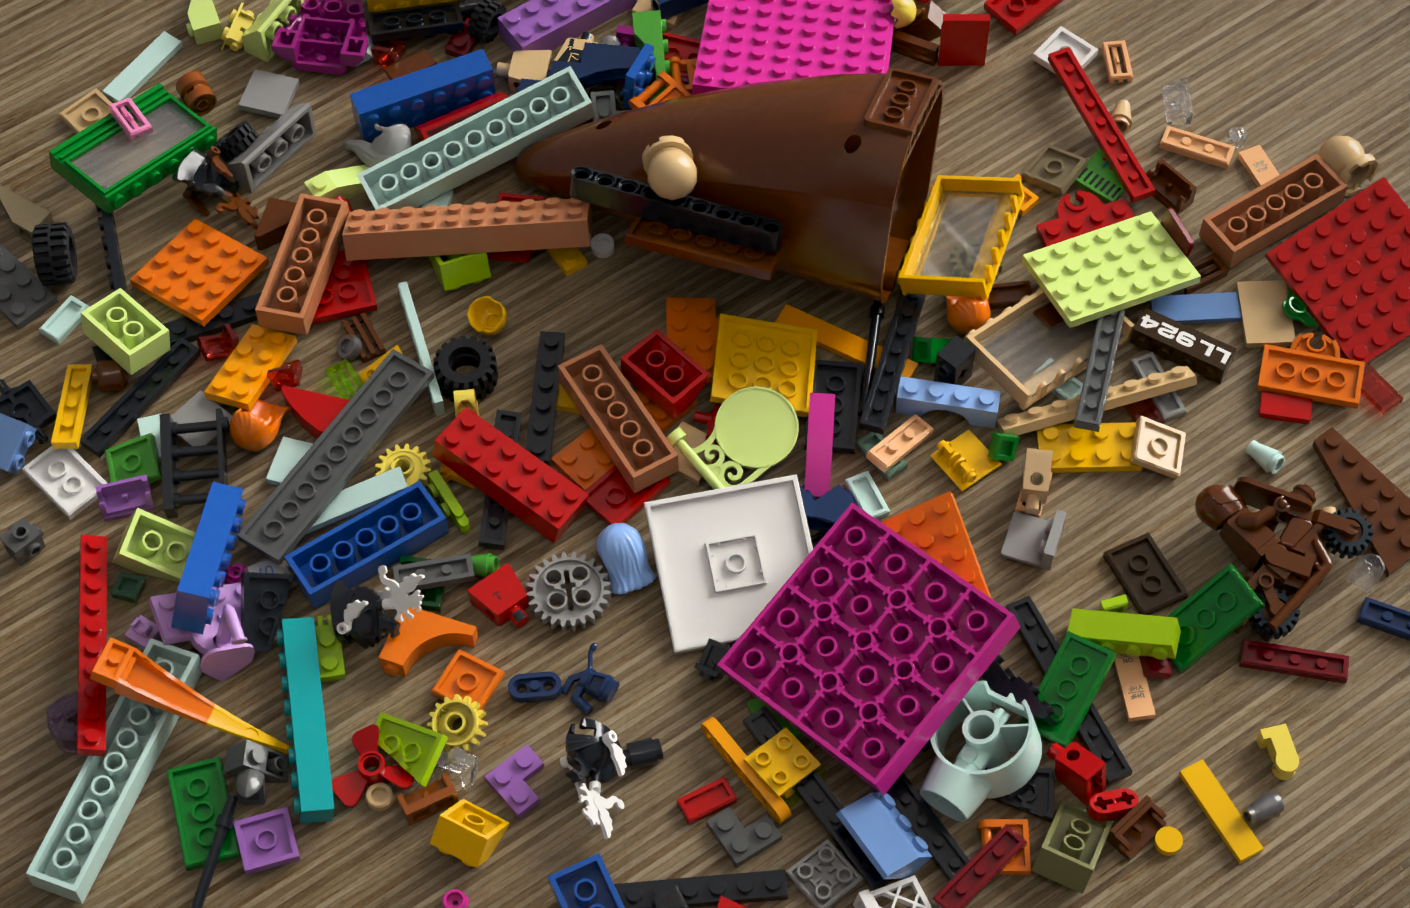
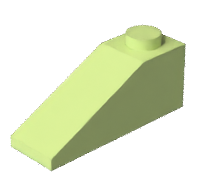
M191 0L187 13L190 23L186 24L189 37L194 36L197 45L220 39L223 32L213 1Z
M364 164L324 171L304 182L306 194L330 199L343 196L344 199L349 200L365 191L357 174L370 167Z

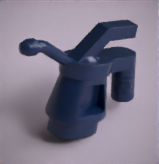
M592 643L588 651V668L585 671L570 675L561 690L563 694L567 695L574 682L579 681L570 701L586 716L592 712L593 707L582 698L585 691L597 701L610 703L619 688V682L614 680L613 676L596 672L593 669V652L597 649L596 643Z

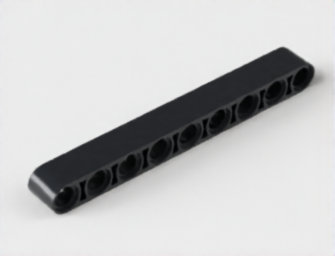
M575 167L570 172V196L574 199L765 253H775L780 250L783 225L778 220L689 195L676 200L664 199L659 197L649 184L588 167Z

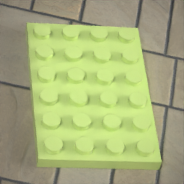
M1151 211L1024 254L1022 258L1023 264L1069 328L1198 284L1201 279V275Z

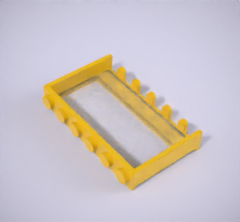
M937 175L934 185H931L929 199L924 203L922 217L917 221L915 235L911 237L908 253L904 255L903 266L897 273V284L900 285L903 295L909 293L962 297L973 296L988 300L1025 196L1021 178Z

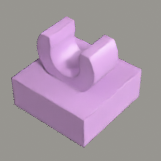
M142 615L132 622L129 630L124 634L128 641L145 650L151 638L157 640L160 637L157 624Z

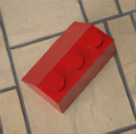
M655 329L620 358L623 376L673 420L693 404L710 377V373L658 329Z

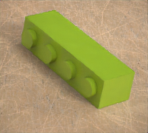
M1072 608L1067 632L1070 631L1115 653L1127 654L1131 657L1151 656L1160 660L1167 658L1176 659L1181 634L1178 619L1175 617Z

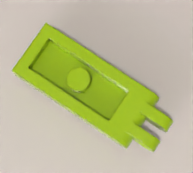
M438 470L430 472L428 474L430 484L427 485L429 493L433 499H439L441 502L439 506L445 517L450 516L461 533H468L470 531L469 519L465 515L463 508Z
M328 614V624H324L322 615L317 616L318 626H315L321 683L346 679L343 646L335 636L331 614Z

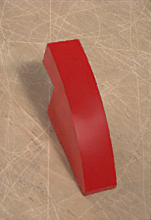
M284 385L281 388L286 406L291 407V414L316 439L320 437L350 401Z

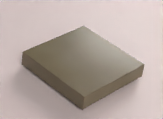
M1046 144L1021 174L1022 180L1063 196L1088 166V159Z

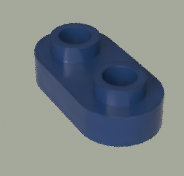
M554 672L518 674L513 676L508 683L510 697L519 703L553 700L560 695L562 690L561 679ZM546 686L553 687V689L550 691H547L544 688ZM520 688L526 689L524 693L518 692Z

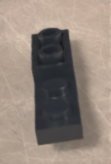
M999 653L988 667L989 670L981 675L984 681H987L988 686L995 693L1004 697H1008L1010 693H1013L1016 702L1021 705L1025 699L1035 722L1050 727L1057 725L1052 717L1055 713L1046 700L1040 701L1038 695L1041 692L1031 680L1027 683L1021 676L1016 677L1009 667L1005 670L1001 664L1005 660Z

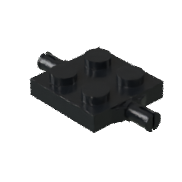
M0 379V413L36 428L35 438L38 443L44 444L43 440L47 442L49 438L42 428L56 420L57 415L30 380L20 386L10 388L4 379Z

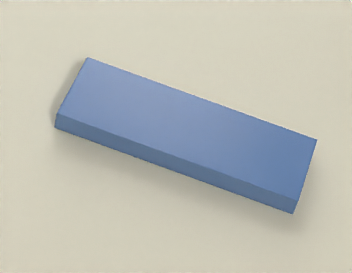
M1237 292L1167 295L1149 300L1151 310L1182 324L1241 322L1242 318Z

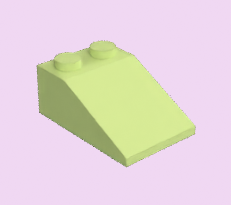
M137 508L129 518L112 562L137 573L180 583L196 533Z

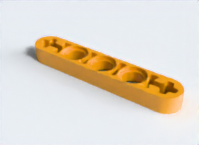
M711 716L702 722L700 726L706 738L778 824L790 818L792 813L788 805L744 760L747 755L717 719Z

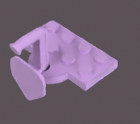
M241 582L223 585V588H217V590H220L217 606L211 607V609H215L212 624H206L203 634L171 627L176 593L150 597L149 605L163 644L168 645L190 641L194 648L203 654L200 665L203 673L219 681H224L253 661L254 647L251 644L244 643L247 641V637L244 636L241 627Z

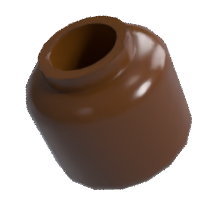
M100 360L97 363L96 369L91 370L92 384H97L101 392L122 391L124 385H128V372L115 360Z

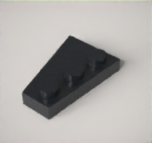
M241 573V627L244 636L247 637V641L244 643L253 645L255 653L270 652L279 625V618L283 606L286 604L287 594L295 574Z
M1038 767L1032 778L1020 789L1011 794L990 799L1052 823L1054 816L1055 769Z

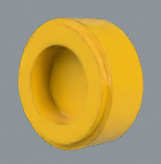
M1169 826L1159 829L1154 839L1156 850L1166 856L1177 854L1183 844L1181 833L1176 828Z

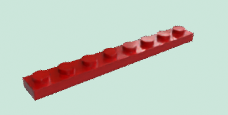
M1067 47L1048 54L1047 60L1132 203L1153 196L1155 194L1154 186L1071 48Z

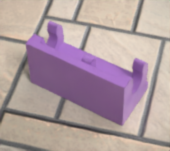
M147 475L95 486L100 501L99 507L105 522L131 516L137 508L146 512L155 510L152 489Z

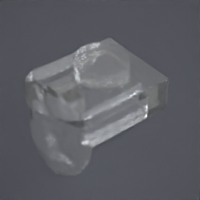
M1362 555L1346 579L1368 594L1384 573L1385 564L1379 555Z
M453 748L449 752L440 755L437 767L460 773L461 784L465 791H469L478 773L479 757L466 753L464 749Z

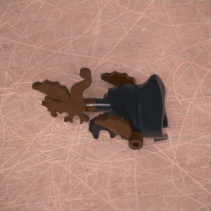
M211 146L207 155L199 150L192 148L190 154L181 161L176 174H173L172 177L174 181L183 182L188 185L182 194L183 197L188 200L191 207L197 212L208 217L210 212L203 205L202 201L197 198L196 192L205 193L209 196H218L226 202L217 204L215 210L218 213H223L224 209L230 212L236 211V215L239 216L241 221L257 230L258 224L254 220L259 219L258 209L256 207L252 209L249 206L252 202L247 198L245 200L240 198L242 194L237 193L239 189L238 181L232 183L228 180L233 175L225 164L220 161V150L215 146Z

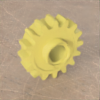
M397 444L395 445V451L387 448V456L380 455V463L375 464L376 476L400 466L402 471H406L403 474L408 487L418 481L423 486L429 485L428 474L431 472L430 459H427L425 451L420 453L418 446L412 450L409 448V444H406L404 449H400Z
M455 694L453 700L446 696L444 697V703H436V711L429 714L433 718L432 722L427 723V726L432 728L433 731L448 737L444 746V751L450 753L453 749L454 753L461 755L462 748L467 752H471L470 745L473 743L479 746L480 742L477 738L479 736H486L481 731L482 727L488 726V722L481 720L486 715V712L478 710L480 704L477 701L471 704L472 698L469 696H465L463 700L458 694ZM458 718H462V726L458 730H453V722Z

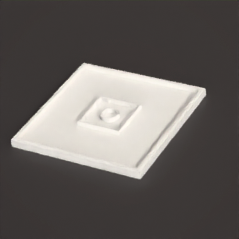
M797 474L644 502L674 655L705 649L709 638L725 645L735 643L813 550Z

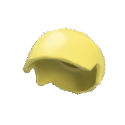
M891 0L894 6L891 16L898 18L894 27L900 29L910 25L916 17L917 9L914 1Z

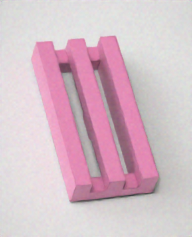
M130 97L108 105L109 112L131 141L136 140L135 136L137 135L140 138L144 137L145 132L148 135L153 133L152 126ZM125 105H127V107L130 109V111L142 125L141 127H139L138 124L135 122L130 112L126 110V108L124 107Z

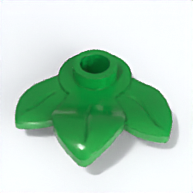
M1289 289L1287 299L1282 303L1284 314L1292 320L1301 321L1308 327L1319 328L1318 324L1306 310L1305 304Z

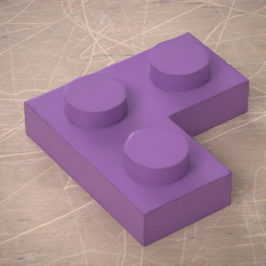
M525 745L484 776L488 785L518 819L540 803L539 797L525 782L544 768V763L528 745Z

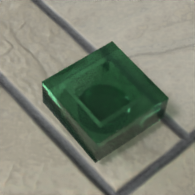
M120 571L110 592L112 598L137 604L147 581L145 577Z

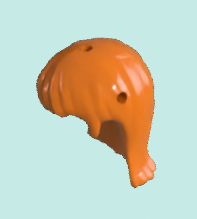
M946 296L947 320L950 326L959 334L967 335L971 330H977L990 319L991 313L988 300L973 296Z
M258 399L250 411L244 409L241 411L242 408L234 413L230 420L229 433L239 448L253 452L261 451L268 447L275 439L281 425V420L284 415L290 413L291 407L269 404Z

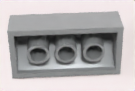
M309 103L293 105L287 112L282 113L275 123L267 127L256 141L251 143L252 145L247 147L237 157L235 156L228 164V169L233 175L231 179L238 181L240 186L253 193L315 137L317 131L311 105Z

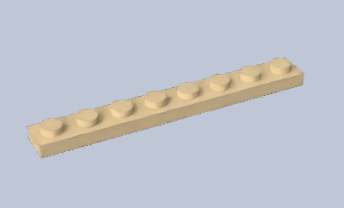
M1177 366L1167 372L1152 373L1146 378L1128 380L1124 384L1114 387L1109 386L1104 411L1197 385L1196 375L1188 366ZM1081 394L1068 400L1054 401L1052 404L1043 407H1032L1022 413L1007 414L1004 418L997 419L998 429L1001 433L1021 435L1074 420Z

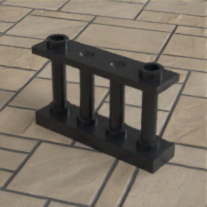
M221 408L216 409V420L184 424L174 422L170 413L159 414L163 510L167 518H177L178 508H182V505L206 503L209 493L189 495L177 493V485L181 484L182 481L219 478V483L228 485L226 432H229L230 424L229 418L224 417ZM217 431V444L181 448L175 445V437H179V434ZM218 454V468L189 471L176 469V461H179L180 458Z

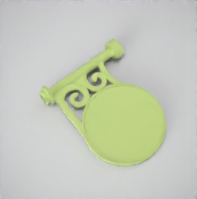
M753 386L734 392L722 403L716 415L714 430L703 444L691 448L684 440L687 435L680 427L675 429L666 438L673 448L677 447L713 489L736 486L729 484L725 480L724 474L729 468H734L737 471V475L734 476L731 472L728 473V479L733 482L741 479L743 475L742 467L757 469L743 482L737 484L742 485L753 483L768 469L782 462L791 453L796 444L799 424L793 406L782 394L770 388ZM715 439L718 445H712ZM712 451L718 452L719 459L710 465H706L698 456V454L704 452L705 459L712 461L715 456L709 453ZM725 456L731 461L724 463Z

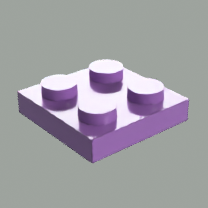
M287 807L234 821L246 875L300 860Z

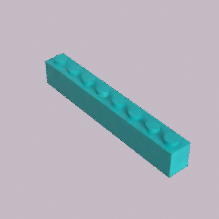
M314 617L282 619L281 629L276 631L277 645H282V652L278 654L279 668H284L285 676H281V691L287 693V700H283L284 716H289L290 723L286 724L285 727L286 740H291L292 748H288L289 764H294V772L290 773L291 789H296L297 797H293L294 814L299 813L300 823L333 821L334 800Z

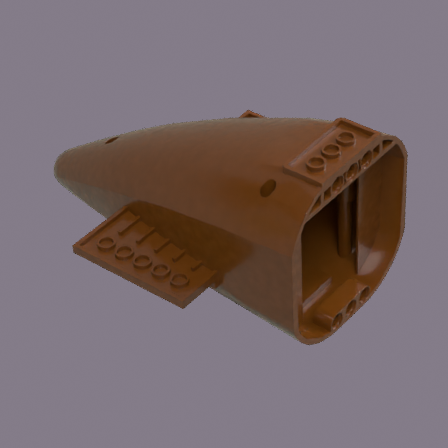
M889 68L886 74H833L752 83L678 97L612 115L534 142L524 148L516 157L514 171L521 182L563 199L572 198L570 196V172L573 168L579 166L649 184L648 175L642 163V154L646 146L649 144L650 147L660 141L659 137L672 135L680 137L691 148L693 162L697 167V183L688 195L778 220L783 225L780 250L775 253H765L591 204V209L632 223L625 235V244L769 281L774 272L778 271L869 300L886 303L897 284V273L903 266L904 255L908 253L911 237L915 235L917 221L922 217L924 203L927 200L942 113L944 85L936 77L898 68Z

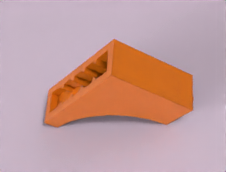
M409 607L408 610L411 614H414V618L407 620L406 615L402 612L404 621L400 622L399 619L397 620L401 624L399 628L400 635L391 638L389 633L379 655L381 669L391 676L401 675L406 677L412 666L421 657L435 649L451 645H464L475 648L479 639L477 627L424 610L416 613L417 608L411 609Z

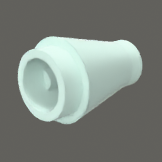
M1255 440L1246 449V453L1266 473L1276 474L1285 463V457L1282 456L1281 451L1260 444Z

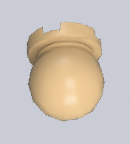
M672 135L659 137L660 141L650 147L649 144L646 146L642 154L643 167L648 175V183L651 189L659 197L668 200L681 199L691 193L697 183V167L693 162L692 150L680 137Z
M1349 136L1331 137L1318 151V156L1348 186L1345 193L1346 197L1361 191L1359 186L1366 179L1371 181L1379 169V163L1376 162V158L1371 154H1365L1361 144Z

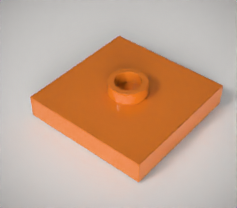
M458 649L434 685L431 693L443 701L446 696L453 700L455 694L460 695L462 700L465 696H469L472 698L471 704L477 701L480 704L478 710H483L504 678L505 672Z

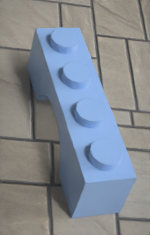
M901 376L895 413L911 416L916 414L921 417L928 411L948 410L962 415L970 425L995 428L1001 391Z

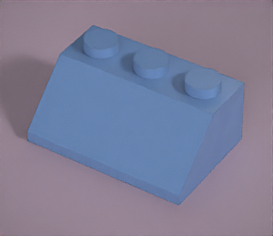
M871 792L841 809L836 815L883 879L911 877L932 857L927 850L928 846L911 829V822L896 809V803L890 795L885 793L883 796L879 792Z

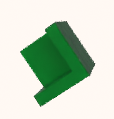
M913 336L912 361L936 363L937 353L952 339Z

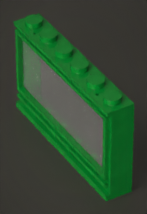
M160 83L132 100L152 126L153 133L148 135L145 132L144 137L140 138L137 135L135 136L136 140L131 141L110 113L49 151L51 168L108 215L116 209H120L133 198L140 196L147 189L159 184L169 175L176 173L179 164L190 154L192 148L204 154L211 146L218 142L217 127H212L167 92ZM125 105L124 107L126 108V110L130 112L135 122L138 124L139 127H141L142 125L139 123V121L136 119V117L133 115V113L130 111L127 105Z

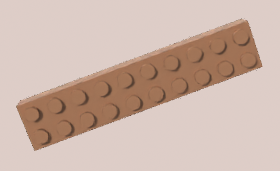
M573 197L570 199L549 198L542 201H535L533 199H526L522 202L500 201L492 204L477 202L473 205L456 203L442 207L428 205L424 208L406 206L401 209L390 210L388 208H380L375 211L358 209L348 213L342 237L347 261L590 247L593 219L591 203L580 201Z

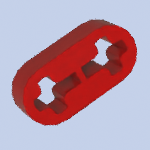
M1127 788L1097 793L1090 798L1087 813L1096 821L1122 818L1138 804V795Z

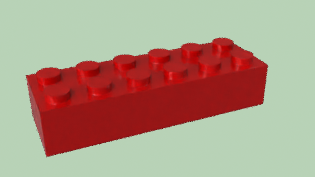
M467 407L460 412L434 441L432 451L434 458L554 544L585 509L589 496L588 493Z

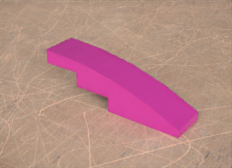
M810 393L804 490H809L814 498L817 499L830 491L835 394Z

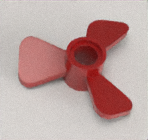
M375 724L356 731L352 736V744L360 755L357 763L359 770L332 780L333 793L348 808H354L358 804L367 786L375 783H384L387 780L398 788L407 790L416 781L401 766H386L384 757L377 752L380 730ZM371 766L379 767L373 772L366 771Z

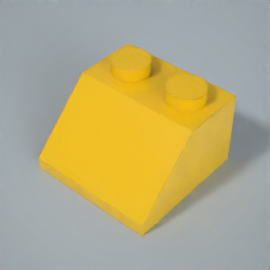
M462 799L439 815L430 844L437 847L444 854H451L457 857L465 865L478 868L490 858L508 829L510 822Z

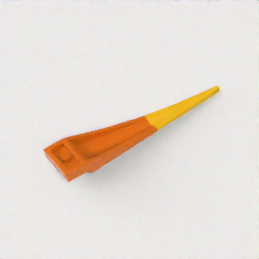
M110 637L91 673L90 679L114 688V693L250 740L288 754V748H292L211 702L156 664L136 647Z

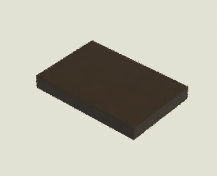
M1149 532L1103 553V558L1139 614L1151 615L1188 598V592Z

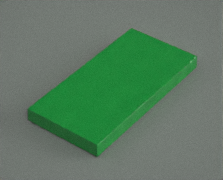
M1232 564L1227 565L1167 616L1177 618L1181 629L1176 659H1170L1182 673L1265 606Z
M1070 631L1067 632L1038 687L1041 692L1038 698L1041 702L1046 700L1055 712L1052 717L1057 723L1054 727L1035 722L1041 737L1053 743H1058L1064 748L1072 742L1117 657L1115 652ZM1022 717L1019 724H1029L1028 719Z
M220 756L166 770L186 871L204 867L217 829L215 824L218 815L222 814L228 796ZM234 822L231 830L227 831L217 863L241 858Z

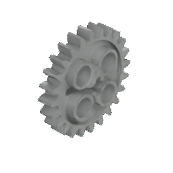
M565 551L562 552L560 559L552 554V562L543 559V568L535 566L536 574L529 575L531 583L526 584L528 591L526 594L528 601H530L529 609L534 610L535 618L542 616L543 625L550 621L552 630L557 625H561L562 632L566 630L567 626H571L572 631L575 632L576 625L578 624L583 629H586V621L595 624V615L603 617L602 609H608L607 600H611V582H607L609 580L608 573H603V565L596 566L595 558L587 562L586 554H583L580 559L577 558L575 551H573L571 557H567ZM565 572H568L570 577L573 611H569ZM579 576L585 577L584 580H576L575 578ZM551 580H559L556 584L549 583ZM582 599H587V600H589L587 603H579V602H578L579 600H582ZM554 603H562V604H563V605H561V606H559V607H554V606H552Z

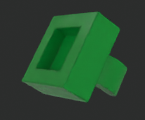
M991 433L992 441L991 445L988 446V457L993 460L1014 461L1020 437L1008 433Z

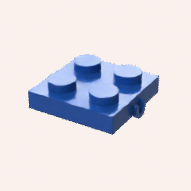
M645 43L625 77V88L621 91L622 95H624L623 106L631 110L632 108L628 101L633 96L637 97L642 93L646 86L651 85L654 80L655 73L652 72V69L655 65L656 57H654V46Z

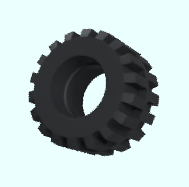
M67 222L36 225L32 234V250L35 269L43 286L74 283L77 277V253L70 226Z
M466 335L460 336V339L457 340L454 337L450 339V343L444 342L441 345L442 350L438 349L436 351V357L433 360L434 373L439 389L445 398L450 397V400L454 402V391L474 389L476 399L480 398L483 400L486 398V393L491 394L494 391L493 386L497 385L498 377L496 356L492 351V347L486 345L484 340L480 339L477 341L475 336L466 338ZM462 366H474L477 368L469 374L454 372Z

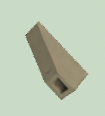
M0 185V204L17 235L32 243L34 227L36 225L54 223L52 213L45 206L39 207L34 204L28 197L24 195L19 196L14 193L8 186Z

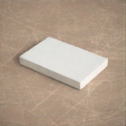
M51 446L22 468L23 473L70 520L99 499L95 486L107 484L74 449H53Z

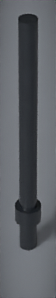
M876 301L870 307L871 325L858 409L859 416L863 414L873 382L880 325L885 314L883 303Z
M228 795L222 814L218 815L215 824L217 829L191 908L203 907L227 831L231 830L234 822L232 816L238 801L237 796Z

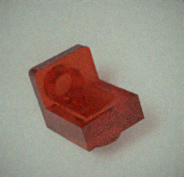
M391 40L387 43H381L380 46H372L370 50L375 65L389 67L399 62L406 51L405 42Z
M227 323L223 324L222 334L198 337L197 345L207 362L228 358L238 345L239 339L237 333L233 332L230 324Z
M299 359L283 363L281 367L268 370L267 377L277 392L281 391L283 385L288 387L300 386L303 365Z

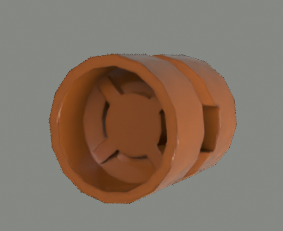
M191 71L182 75L177 80L176 90L184 101L185 106L198 116L209 113L216 106L217 98L202 73Z

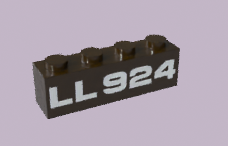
M1148 308L1144 309L1134 326L1130 343L1139 349L1153 352L1161 359L1169 360L1180 366H1188L1191 371L1202 375L1207 380L1220 384L1233 362L1237 349Z

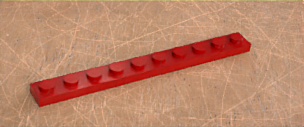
M83 534L80 537L76 755L104 757L106 751V685L90 679V676L107 642V537Z

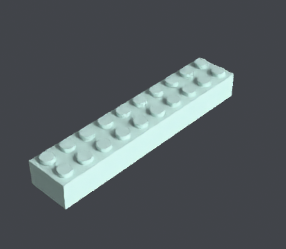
M571 66L368 168L357 174L375 210L380 208H388L390 210L401 209L406 206L417 208L515 158L530 144L567 131L595 117L594 108Z
M151 638L143 653L194 690L202 674L200 656L169 644L164 645L163 642ZM120 695L106 721V751L104 757H87L26 872L33 886L83 904L180 716Z

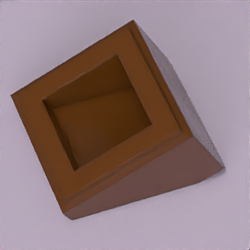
M1051 302L1033 312L1034 316L1048 330H1059L1066 323Z

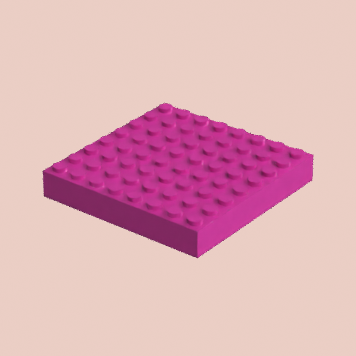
M709 0L692 84V95L752 83L833 74H886L890 61L895 18L891 16V12L894 6L891 0Z
M851 503L717 666L729 679L884 796L1021 626L1013 613L857 505Z

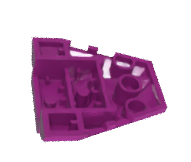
M305 0L300 6L301 11L297 16L292 14L289 17V24L285 29L280 27L277 30L271 46L272 51L279 57L290 60L296 70L338 75L345 74L349 66L355 67L364 61L369 46L362 0Z

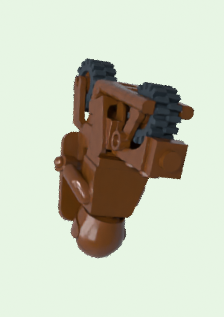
M1239 477L1234 486L1231 484L1228 486L1211 485L1204 488L1198 494L1195 502L1197 517L1215 531L1221 530L1219 533L1220 537L1242 564L1250 570L1244 580L1265 605L1234 632L1239 634L1248 622L1253 621L1251 627L1253 630L1258 628L1257 634L1266 642L1273 636L1274 639L1287 636L1299 620L1300 610L1297 609L1323 582L1332 568V560L1325 547L1327 549L1331 547L1333 555L1337 552L1340 553L1339 558H1344L1345 555L1348 556V559H1352L1354 555L1356 557L1360 556L1373 539L1374 529H1370L1372 522H1366L1368 516L1364 514L1361 517L1359 516L1361 511L1356 509L1353 513L1352 508H1347L1345 511L1341 508L1337 513L1334 512L1333 514L1323 510H1314L1312 512V507L1316 502L1315 492L1310 486L1305 484H1297L1294 486L1293 491L1288 492L1248 477ZM1247 505L1257 508L1259 511L1251 512L1248 510ZM1278 518L1287 523L1279 538L1274 533L1279 523L1277 521ZM1319 537H1321L1323 541H1327L1325 547Z

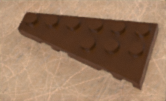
M1331 427L1315 439L1312 446L1325 469L1331 473L1335 480L1334 485L1338 492L1341 491L1344 496L1347 508H1352L1353 513L1356 509L1360 510L1359 516L1362 517L1366 514L1368 516L1366 522H1372L1370 528L1374 529L1373 539L1370 543L1373 547L1372 552L1381 561L1384 567L1383 571L1388 578L1410 560V498Z

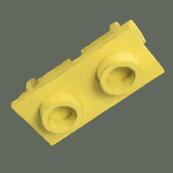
M241 3L238 11L235 9L232 11L228 20L232 25L230 28L225 27L220 38L224 40L221 47L222 50L225 44L230 46V49L233 51H238L243 47V32L240 29L245 31L255 20L253 12L242 10L244 3Z

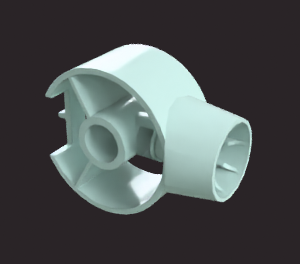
M977 681L930 738L936 757L920 789V795L931 807L955 821L965 822L986 798L1002 797L1024 786L1036 772L1042 756L1041 737L1027 701L1024 699L1021 705L1016 702L1013 693H1010L1008 697H1004L991 691L987 681ZM997 704L1027 718L1029 724L1005 725L1011 715L1006 713L1004 709L996 708L994 713L986 710H994ZM964 720L962 733L966 743L956 757L955 763L952 764L944 758L946 742L954 728ZM1010 752H1018L1009 761L1004 763L1007 760Z

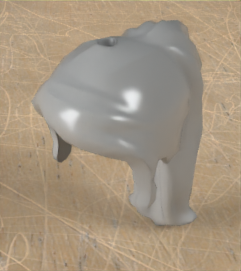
M375 124L374 128L382 131V134L376 137L372 143L357 139L348 140L344 144L345 151L354 152L366 165L372 167L410 148L412 137L410 129L404 124H396L390 127Z

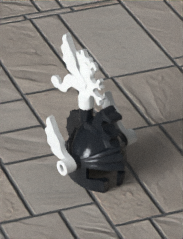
M384 565L379 566V578L381 583L387 587L383 591H378L377 594L374 589H369L366 586H356L352 590L341 580L337 581L331 594L330 610L333 630L338 641L349 644L351 639H354L361 647L367 649L368 646L372 648L375 643H379L380 639L388 636L387 629L390 631L391 638L399 636L401 624L397 620L399 619L400 622L404 621L402 612L408 620L414 618V614H411L408 610L409 607L411 609L416 607V613L421 611L420 605L424 595H420V590H416L412 595L408 594L415 590L418 583L425 576L421 574L417 576L412 573L409 577H403V582L399 586L395 580L386 577L387 567ZM396 609L397 615L394 617L395 620L392 617L384 616L383 610Z
M582 718L578 728L594 729V736L575 734V724H571L565 741L567 754L560 758V764L562 767L570 769V771L566 772V776L576 786L579 795L578 802L582 803L584 801L587 804L582 809V814L590 821L591 826H598L600 824L604 839L607 840L610 838L611 831L613 830L612 819L607 809L611 808L615 803L616 807L622 810L624 803L616 796H611L608 799L600 796L601 783H607L613 777L615 770L613 762L618 776L624 775V768L627 767L625 763L626 757L614 731H611L607 726L596 720ZM586 776H590V782H589V789H588V790H587V784H586Z

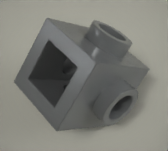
M25 518L10 526L8 531L0 536L5 550L21 566L29 559L39 555L42 549L46 547L42 536H44L43 531L37 524L33 523L31 525Z

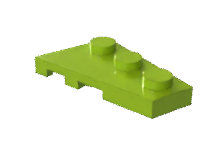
M380 712L375 723L380 730L378 745L392 756L402 768L409 772L419 784L426 787L448 737Z

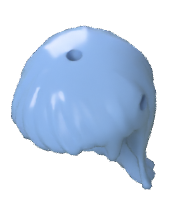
M614 523L601 531L597 538L596 549L609 574L611 593L621 595L634 590H640L656 579L657 575L652 571L648 563L643 539L635 528L626 523Z

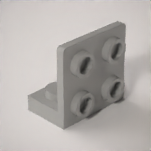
M1057 510L1054 519L1044 520L1015 511L1002 547L1001 556L1050 571L1064 528L1067 512Z

